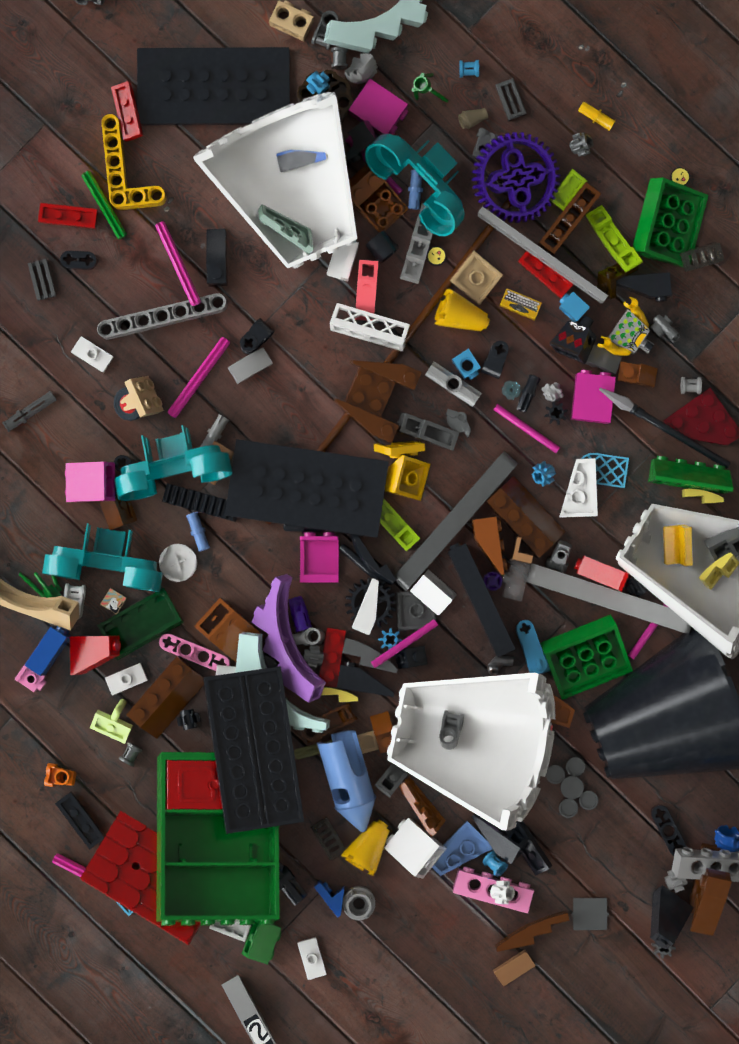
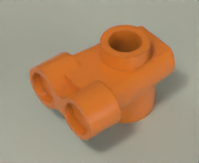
M47 764L44 780L45 786H74L76 779L75 771L60 768L57 764Z

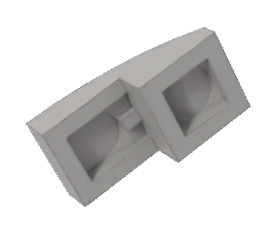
M264 347L229 366L228 369L236 383L239 384L271 366L273 363Z

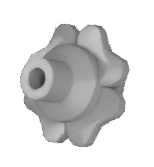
M554 382L552 385L546 383L545 387L541 389L544 392L545 399L551 402H559L564 396L562 389H560V384Z

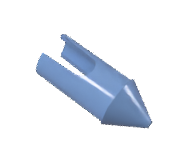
M355 730L331 734L333 742H317V746L334 800V809L360 832H365L369 824L376 795L372 789L357 733Z

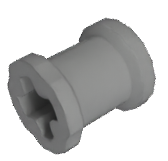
M681 377V394H685V392L701 394L702 378L685 379V377Z

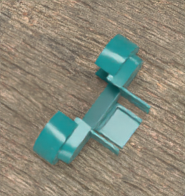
M392 134L378 136L365 151V160L370 170L379 178L387 180L392 173L398 175L405 166L410 164L435 190L423 203L426 207L419 213L421 222L426 229L438 236L452 234L462 223L465 215L462 201L447 185L457 175L458 171L446 182L442 180L457 164L455 159L438 142L421 157L418 153L430 142L429 140L415 151L399 136Z
M181 425L182 433L162 439H155L159 460L153 461L150 441L141 435L146 461L130 464L120 469L121 475L114 479L117 498L122 501H131L154 496L157 494L155 480L192 471L193 478L200 476L201 483L227 478L233 474L229 454L221 452L218 445H208L193 449L189 429Z
M88 523L83 550L54 546L52 555L45 554L42 574L80 580L82 566L125 572L123 586L154 592H160L163 573L157 571V562L129 557L133 535L131 530L128 532L126 551L123 557L126 532L97 527L93 552L87 551L91 525Z

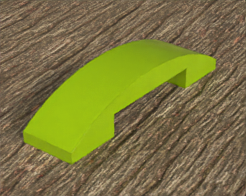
M602 205L586 214L589 223L606 249L625 272L643 263L634 248L630 247L616 228L612 218Z
M383 499L380 523L402 548L407 551L420 537L389 503Z

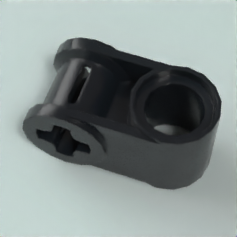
M259 318L241 338V350L245 354L250 355L257 351L275 331ZM247 341L248 343H250L252 341L253 347L250 348L248 346L247 348H245V342Z
M497 341L491 346L481 373L499 379L509 351L507 343ZM502 345V349L505 351L498 355L495 347Z

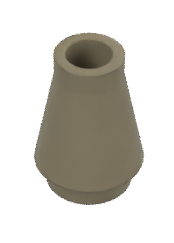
M485 108L462 111L458 115V119L463 129H470L483 120L488 119V114Z

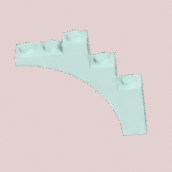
M399 0L389 11L372 19L359 22L331 20L327 24L324 43L369 53L376 46L377 38L374 36L393 41L400 36L402 24L420 27L425 23L428 16L426 11L427 5L419 3L422 0Z
M240 633L235 673L267 668L262 650V634ZM286 699L290 730L291 726H293L295 730L311 728L312 732L323 733L324 730L329 728L330 720L315 717L304 712Z

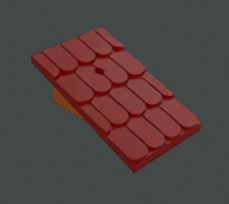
M120 811L80 879L189 945L201 922H195L192 926H181V922H176L173 926H161V922H156L157 832Z

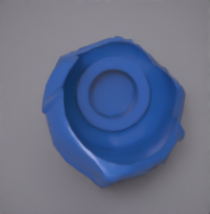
M728 825L718 827L715 830L714 838L717 848L738 852L739 832L737 828L732 827L729 829Z

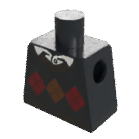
M584 316L579 324L571 320L567 321L552 339L550 345L557 353L586 364L596 340L595 334L590 329L594 321L587 316Z

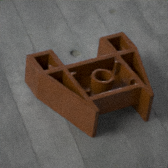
M350 360V364L359 367L345 401L334 398L333 401L369 434L392 443L399 425L381 418L395 383L410 390H415L422 372L403 364Z
M702 843L701 848L697 849L701 850L702 848H707L712 851L721 850L720 848H717V846ZM706 868L705 875L702 874L700 880L693 879L688 903L694 907L691 912L694 913L690 931L714 935L731 886L730 873Z

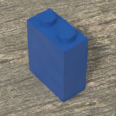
M51 626L24 666L39 676L46 675L69 642L70 635L68 633L70 631L59 626Z

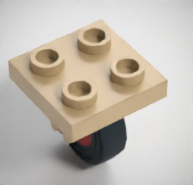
M149 376L125 381L126 387L119 390L114 397L115 411L124 420L133 421L164 411L162 401L157 396L154 390V383Z

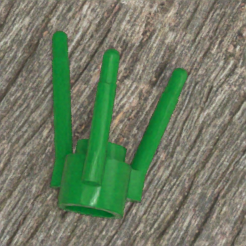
M421 73L420 76L415 78L413 82L414 87L412 88L415 100L419 99L418 92L423 94L429 91L448 103L449 100L431 88V82L427 78L433 77V73Z
M19 572V576L41 597L62 596L60 593L62 589L58 584L56 576H51L54 586L52 584L47 586L39 574L35 572L34 576L44 588L41 591L24 574Z

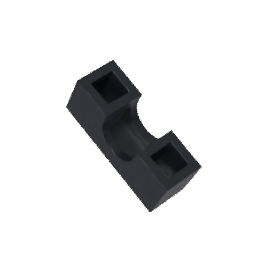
M369 121L360 122L348 132L352 138L353 145L348 152H345L347 166L352 162L356 163L363 158L362 154L378 137Z

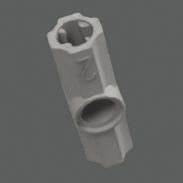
M436 362L432 363L425 374L426 377L471 407L474 406L482 394L461 380L459 376L452 374ZM454 379L458 382L459 386L456 389H451L448 386V382Z

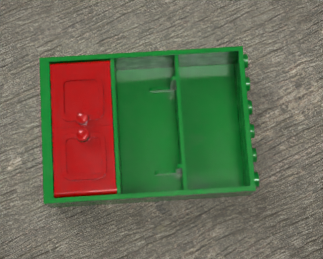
M161 752L157 757L156 922H161V926H173L176 922H181V926H192L195 922H201V926H210L215 924V922H220V925H232L235 922H240V925H252L254 922H259V925L274 924V921L279 920V826L226 834L214 753Z

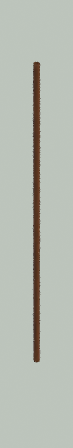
M507 198L501 208L508 210L512 206L509 198ZM489 224L485 227L410 326L405 346L443 297L445 291L452 285L450 279L473 251L477 252L494 227ZM393 349L383 363H393L401 351ZM345 412L316 451L325 452L350 420L351 416Z

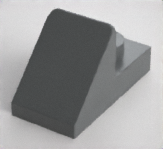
M392 763L374 786L390 798L409 773Z

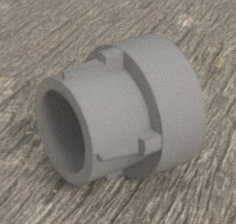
M364 886L350 888L343 897L345 914L354 920L368 919L375 909V897L371 890ZM361 898L365 904L363 907L357 908L353 904L354 900Z

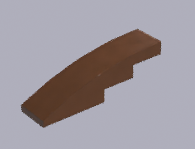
M565 910L547 915L524 925L495 945L496 951L499 952L535 944L533 936L552 933V924L570 921L568 912Z

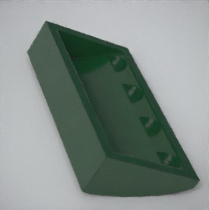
M162 588L160 592L151 594L97 626L102 636H120V655L115 657L116 660H120L182 625L184 621L165 588Z

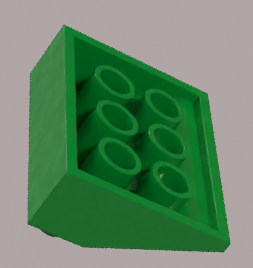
M664 177L650 178L633 243V248L637 254L690 269L709 195Z
M657 456L656 459L651 460L648 478L650 483L699 489L720 494L733 492L730 470H725V466L714 465L711 468L706 467V463L695 462L692 465L687 464V460L676 459L673 462L668 461V457Z
M611 614L540 643L562 700L633 672L619 629Z

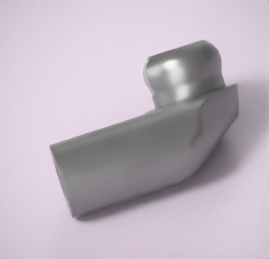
M494 657L487 666L488 673L494 676L498 674L502 666H513V657Z

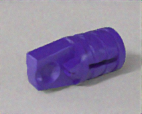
M302 596L289 599L295 631L300 632L312 628L308 610Z

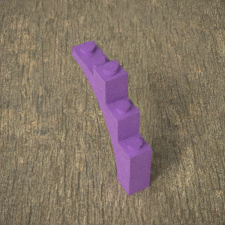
M285 574L274 578L271 583L270 593L265 600L266 604L257 606L252 623L269 634L265 639L263 651L280 662L277 667L281 666L283 685L309 703L320 698L326 682L315 674L305 662L292 636L288 617V596L292 577Z

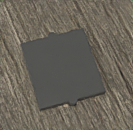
M573 898V912H571L573 916V930H607V916L609 915L607 912V898Z

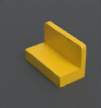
M685 524L664 526V564L692 566V527Z

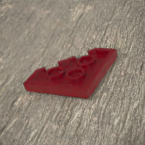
M711 388L663 420L665 424L696 441L728 446L739 438V427Z

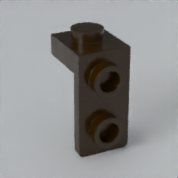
M618 263L598 272L597 288L607 294L608 299L615 298L616 280L639 270V266L628 272H625Z

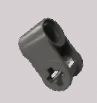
M330 10L323 13L311 41V44L322 45L326 47V50H330L332 45L324 43L327 28L325 20L328 17H333L335 21H339L338 15Z
M447 710L444 711L439 734L440 742L444 749L451 750L457 746L460 731L463 727L464 714L457 715L449 713ZM446 736L454 737L451 742L444 741Z

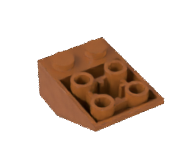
M367 164L349 180L353 206L378 233L383 230L386 231L408 210V207L384 179L375 175Z
M496 517L472 520L475 542L500 575H503L504 570H507L506 558L502 559L501 551H504L503 539L499 540V532H502L501 521L497 520Z
M222 597L215 602L194 626L235 662H237L239 634L242 632L262 634Z

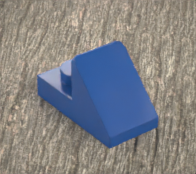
M321 880L314 884V888L338 918L341 916L345 886L332 895L331 892L333 890L327 882L323 883Z

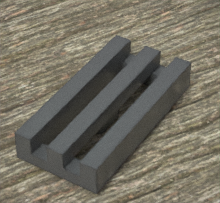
M513 78L495 85L508 121L527 114ZM508 84H511L520 112H517ZM501 87H504V90L506 92L507 98L513 111L512 115L509 111Z
M47 259L28 263L37 300L55 297L56 292ZM43 264L51 291L50 294L47 293L40 266ZM33 267H36V268H37V272H38V275H39V279H40L42 291H43V294H44V295H42V296L40 295V291H39V287H38V283H37V279H36V275H35V272H34V268H33Z

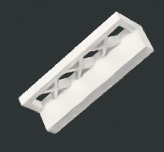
M339 303L336 304L330 321L331 331L402 352L404 351L405 340L410 328V324ZM339 310L347 311L350 317L342 320L337 318ZM363 316L366 317L368 322L359 325L356 323L355 318ZM378 321L384 322L386 328L379 331L374 328L373 324ZM395 327L404 328L402 337L394 335L391 329Z

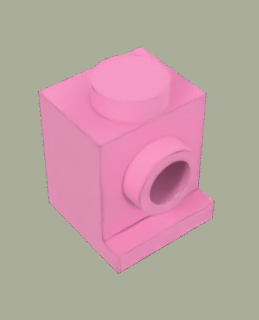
M23 666L14 680L20 682L32 692H36L37 690L41 691L45 686L47 675L39 676L26 666ZM30 675L34 676L35 678L33 683L29 682L28 677Z

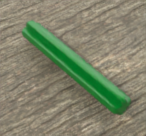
M91 171L84 172L81 176L118 239L124 238L127 233Z

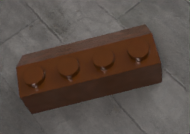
M514 476L486 501L518 537H522L521 541L537 558H540L566 532Z
M176 656L126 716L140 728L158 739L180 711L184 709L203 687V676L180 656Z

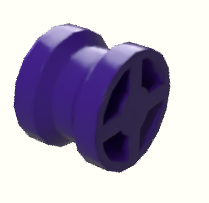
M488 572L483 577L488 590H497L502 585V577L497 572Z

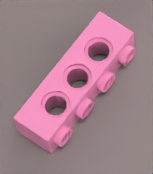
M470 867L458 868L452 890L453 893L528 913L534 893L533 888H530V884L519 882V884L511 883L512 879L500 877V879L493 878V874L482 871V874L475 873V869ZM478 879L480 886L478 888H471L469 885L470 881ZM497 880L510 881V886L517 891V896L509 901V904H496L495 899L491 897L488 891L489 886L496 884Z

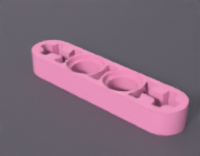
M164 634L159 640V645L163 650L216 671L218 664L213 662L212 666L209 665L213 654L216 655L215 660L220 661L223 658L225 659L224 663L227 664L226 666H230V660L225 655L173 634ZM168 637H171V642L177 643V640H180L177 652L173 651L175 647L169 645L168 648L165 647L163 640L168 639ZM183 644L190 645V654L184 655L181 653L180 649ZM201 651H206L209 654L208 661L201 662L198 654Z

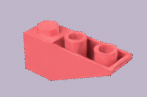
M359 260L356 309L375 314L378 261ZM363 316L355 318V320L367 321L366 317Z

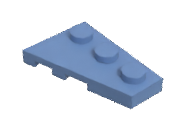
M466 821L443 844L447 849L432 868L441 876L493 848L487 839Z

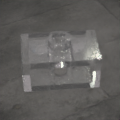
M510 560L508 572H504L502 583H504L502 597L522 602L531 564Z

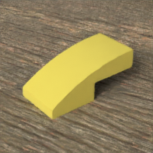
M699 489L682 490V497L701 496L702 504L724 502L723 497L712 492Z
M728 553L712 563L700 575L699 579L705 587L712 590L722 575L727 578L731 576L739 565V561L732 553Z
M324 687L321 694L339 695V702L358 701V696L338 688Z

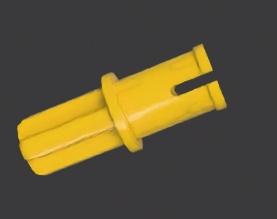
M583 102L578 110L593 120L592 123L596 122L608 129V131H610L616 121L602 113L601 109L597 110L586 102Z

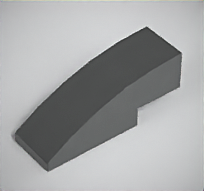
M401 413L397 423L399 425L397 432L452 451L459 435L457 431L407 413Z
M739 527L704 541L715 561L728 553L734 554L735 557L739 556Z
M350 638L345 639L342 653L361 657L359 665L374 668L371 661L382 654L364 643ZM390 660L376 667V669L393 673L398 671Z

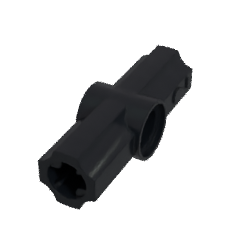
M279 860V890L285 893L292 904L297 905L308 894L295 880L296 878L291 870Z

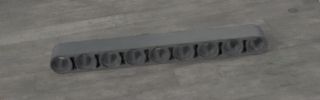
M505 451L502 452L395 574L394 577L399 586L405 591L411 587L518 465L516 460Z

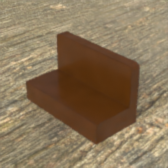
M116 487L115 501H100L110 530L138 521L131 501L118 500Z

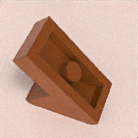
M620 362L616 381L655 387L658 368L642 363L638 365Z
M388 711L370 716L380 754L387 752L392 740L391 730L393 726Z

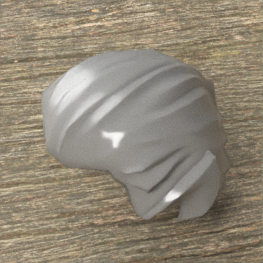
M363 53L360 54V58L353 57L351 66L345 70L347 80L355 84H362L371 79L377 73L376 69L378 68L373 55Z

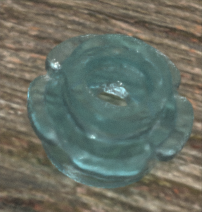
M515 381L505 382L504 387H502V394L509 400L520 395L519 384Z

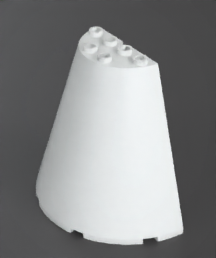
M335 92L314 95L303 99L302 102H298L295 105L292 103L253 120L251 124L243 128L239 127L206 146V149L200 150L194 155L195 162L287 268L292 266L293 268H298L306 260L314 261L319 259L321 253L325 251L331 254L344 244L345 246H350L356 242L357 231L338 99ZM287 150L325 152L327 159L280 172L276 154ZM261 204L311 229L314 249L310 255L259 220L258 209Z
M651 504L648 510L645 509L643 511L641 522L635 524L632 531L634 534L627 537L624 544L625 548L619 550L616 556L619 566L724 655L734 659L739 654V565L729 578L722 575L712 590L705 587L699 577L715 562L704 541L739 527V520ZM684 524L692 527L693 565L664 564L663 527Z
M538 673L404 683L399 692V706L395 711L398 723L391 730L392 740L387 750V760L501 830L508 831L515 828L516 821L522 822L534 805L541 788L537 787L540 783V776H546L551 757L555 731L550 730V726L552 725L551 719H555V702L551 685L546 683V677ZM445 710L452 714H464V722L458 744L451 750L444 749L439 738ZM446 736L444 741L451 742L454 737Z

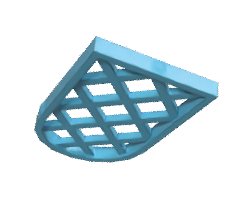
M588 453L581 458H591L590 455H598L596 460L601 458L604 462L600 467L596 464V472L599 471L602 475L597 480L598 485L625 488L629 458L599 453ZM602 456L611 458L608 461H605V459ZM616 458L625 460L619 464ZM612 460L617 464L613 469L608 465ZM626 462L624 470L621 465ZM606 465L610 471L604 475L600 469ZM619 467L623 473L617 477L614 470ZM610 473L615 477L611 482L606 478ZM624 475V480L622 483L619 478ZM604 478L608 484L599 483V481ZM617 480L620 485H613L612 483Z

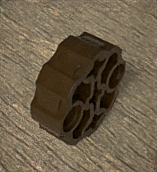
M325 70V74L332 78L333 82L329 84V88L324 93L327 91L332 93V90H334L338 104L341 100L349 102V105L345 108L339 106L342 124L353 104L351 86L346 79L337 75L335 71ZM306 80L298 88V102L303 101L304 98L301 97L303 92H310L307 89L309 83Z

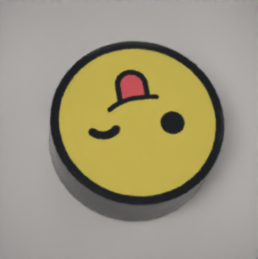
M679 167L672 171L670 180L685 186L690 180V174L685 168Z
M435 246L429 249L427 260L432 266H440L445 262L446 253L443 248Z

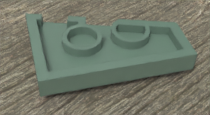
M261 204L258 209L259 220L310 255L314 249L311 229Z

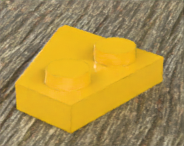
M417 441L392 442L391 445L376 443L374 444V451L389 455L390 458H399L401 454L415 456L418 455V452L425 451V443Z

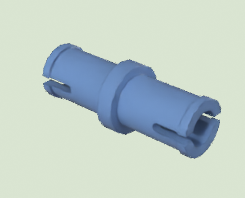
M411 170L410 187H408L410 192L408 209L420 210V199L423 188H421L422 177L416 170Z
M198 512L186 515L192 530L190 533L191 536H194L198 551L201 552L209 549L210 546L204 533L206 530L205 527H202Z

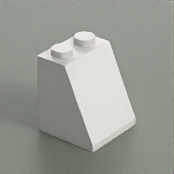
M404 819L397 828L399 830L396 834L389 836L386 841L387 845L384 848L412 875L423 879L447 848L433 836L430 837L428 832L413 819Z

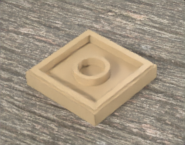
M473 251L450 279V282L480 305L503 274L477 252Z

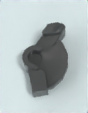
M448 409L446 416L450 428L457 432H465L466 437L469 438L472 431L467 422L466 414Z

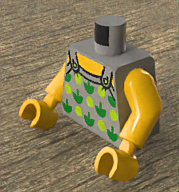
M629 297L632 300L630 305L624 302V306L630 310L627 309L608 337L601 336L604 339V344L598 343V347L605 348L617 356L634 354L638 348L649 353L654 346L652 342L646 339L650 332L649 323L644 312L638 306V301L633 297Z

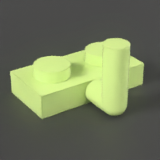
M120 699L112 716L97 710L90 728L125 744L133 726L119 719L122 710L127 704L126 700Z

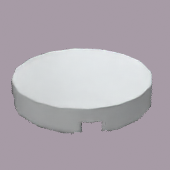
M173 544L165 548L161 553L159 567L163 575L169 580L176 582L186 581L196 571L197 557L188 546Z

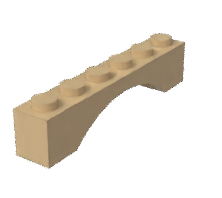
M0 579L1 606L70 631L79 618V602L63 596L45 598L27 594Z

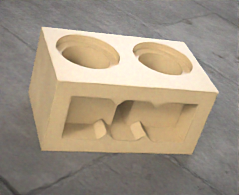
M278 1L270 17L269 24L271 27L304 42L314 22V18L311 16L312 13L305 9L300 11L294 8V5L288 1ZM281 12L289 14L286 19L279 18ZM304 20L306 24L303 27H298L296 22Z

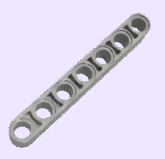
M215 293L199 297L201 303L205 305L202 312H196L195 306H192L189 300L120 316L100 322L97 332L103 339L110 340L225 311L227 300L222 294ZM215 299H222L223 305L216 308L213 306ZM180 307L186 309V314L182 317L176 315V311ZM166 312L168 316L165 321H159V313ZM143 316L149 318V322L145 326L139 324V320ZM124 321L130 322V327L127 330H121V323ZM106 325L111 326L112 329L108 335L102 333V329Z

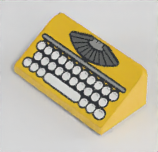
M506 289L500 307L535 321L542 303Z

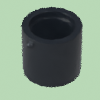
M385 230L378 233L366 244L367 249L380 264L385 262L399 249V245L391 239Z

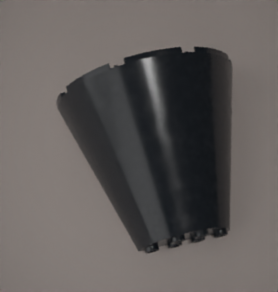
M691 627L689 634L683 633L584 707L586 712L583 715L586 723H590L593 729L590 731L593 741L599 744L600 748L597 749L600 760L605 761L606 766L603 768L607 778L624 779L739 770V696L731 676L728 677L727 670L724 667L725 663L719 650L693 627Z

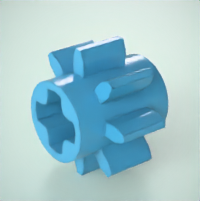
M315 71L306 80L309 83L307 89L312 95L316 92L318 94L324 93L330 86L327 83L329 77L324 71L321 74Z
M544 461L533 466L535 471L531 475L535 483L541 484L544 487L555 481L553 476L556 472L552 465L546 464Z
M392 628L389 629V633L382 630L384 637L378 638L379 641L384 643L381 648L387 646L388 650L395 646L397 641H402V639H397L399 631L394 634L392 633ZM387 635H389L390 637L392 635L395 636V643L393 645L391 643H389L388 645L385 643L387 640Z

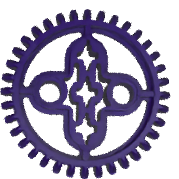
M512 132V135L505 133L504 137L499 135L498 141L495 138L491 139L492 145L486 143L487 150H480L483 156L477 155L476 157L480 163L475 162L473 165L478 167V169L472 170L473 174H477V177L472 178V181H477V185L472 186V188H478L479 192H476L475 196L481 195L482 197L478 202H485L484 208L490 207L488 211L491 213L495 212L494 215L498 218L501 215V220L505 221L507 219L508 223H512L513 220L515 223H520L521 220L527 222L528 218L534 220V215L537 217L541 216L540 211H547L545 205L548 207L552 205L549 199L554 200L556 198L552 195V193L558 192L554 187L560 185V182L555 181L556 178H560V174H555V171L559 170V167H554L557 159L551 160L554 153H547L550 147L542 148L544 145L543 141L537 144L538 137H534L531 140V134H527L525 137L523 132L519 133V135L517 132ZM513 144L525 145L535 150L544 161L546 168L537 162L525 164L522 152L518 148L513 147ZM506 146L501 155L502 169L491 172L485 182L484 171L488 160L498 149ZM510 154H513L516 158L514 164L509 162ZM531 172H539V174L535 176H529ZM547 174V187L543 197L537 204L526 210V206L531 201L530 186L540 184ZM513 176H521V178L517 180H511ZM496 180H503V182L499 184H492V182H495ZM486 187L493 193L507 192L510 203L514 207L519 208V211H509L499 207L489 197ZM518 192H521L523 194V200L521 202L517 200Z

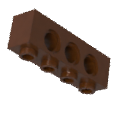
M586 182L543 236L538 246L554 256L600 197L601 193Z

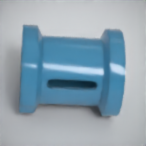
M459 60L460 78L470 75L479 77V60H475V62Z
M495 851L489 852L482 861L485 866L493 870V874L497 877L501 876L508 868V864L502 862L497 857Z

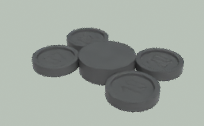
M572 757L566 762V770L571 776L565 777L564 769L559 765L549 766L546 773V778L550 783H561L560 790L566 799L560 802L559 812L566 818H572L578 812V805L573 799L579 797V804L585 810H592L598 804L597 795L592 791L583 792L584 785L576 777L580 776L585 770V763L579 757Z

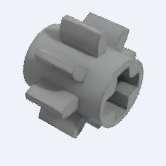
M672 870L667 871L668 876L664 877L668 889H674L675 893L685 890L683 886L688 884L687 880L677 878Z

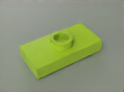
M571 169L557 187L558 192L552 194L556 198L554 200L550 198L549 200L564 211L587 180L574 169Z

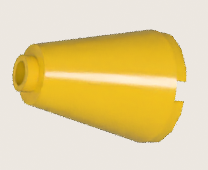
M447 289L443 295L446 298L443 301L440 300L434 320H436V325L480 332L488 327L490 319L486 312L454 290Z
M381 820L373 821L367 827V830L362 832L343 851L341 856L346 857L345 860L361 871L366 869L369 871L367 874L374 876L390 832L387 829L388 825Z

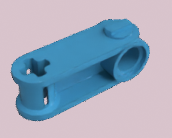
M529 620L520 621L516 626V633L526 658L529 672L538 674L549 672L550 668L542 651L534 625ZM522 624H525V626L530 627V629L527 631L528 634H525L524 631H520V628H522Z

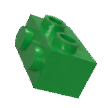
M254 922L244 945L242 955L268 965L269 960L274 956V946L280 939L281 927L276 924L259 925V922Z

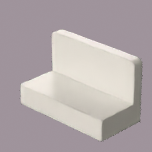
M355 242L350 246H345L344 244L338 247L337 251L333 252L327 276L349 281L359 242Z
M429 569L410 590L437 615H440L457 595Z

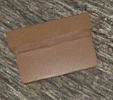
M515 537L510 560L531 564L532 555L518 552L522 537Z

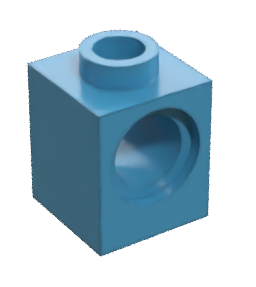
M574 292L570 295L566 293L559 301L561 303L559 309L573 322H577L590 308Z
M469 348L452 359L453 364L464 380L467 378L472 380L479 375L478 371L481 367ZM470 361L473 365L472 370H464L462 363Z

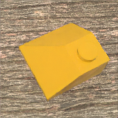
M401 455L388 467L385 491L421 501L430 464Z

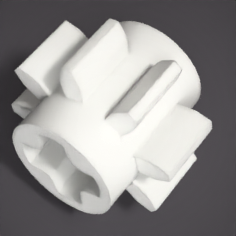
M497 880L496 884L491 887L490 894L495 899L496 904H509V901L514 898L515 890L510 886V881Z

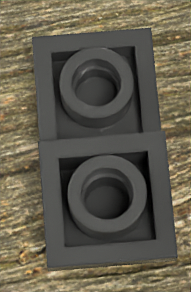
M593 345L586 364L592 368L598 367L607 373H611V375H615L622 357L614 355L597 345Z

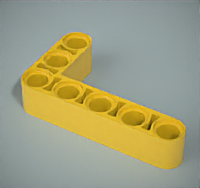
M113 114L105 115L102 119V133L110 203L117 210L163 205L166 202L167 196L160 186L127 188L123 141L119 120ZM115 121L116 125L114 128L109 129L107 128V123ZM111 140H118L116 147H109ZM114 158L120 159L119 165L111 166L110 164ZM120 177L122 182L119 185H113V179ZM155 192L162 193V197L159 200L152 199ZM136 194L143 195V199L140 202L133 201ZM117 196L124 197V201L121 204H115L114 201Z

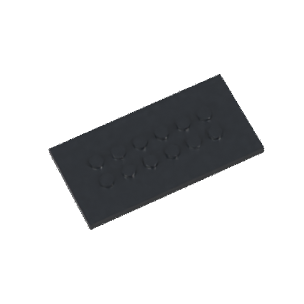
M289 47L137 48V111L141 125H249L255 119L290 105Z
M236 439L232 463L233 474L230 476L225 516L378 538L389 461Z
M281 666L203 677L226 834L304 822Z

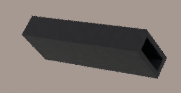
M461 542L450 546L451 551L447 552L495 656L500 657L515 650L467 545H461Z

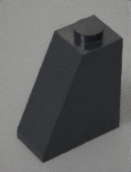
M663 885L653 892L650 938L659 947L667 949L677 940L694 907Z

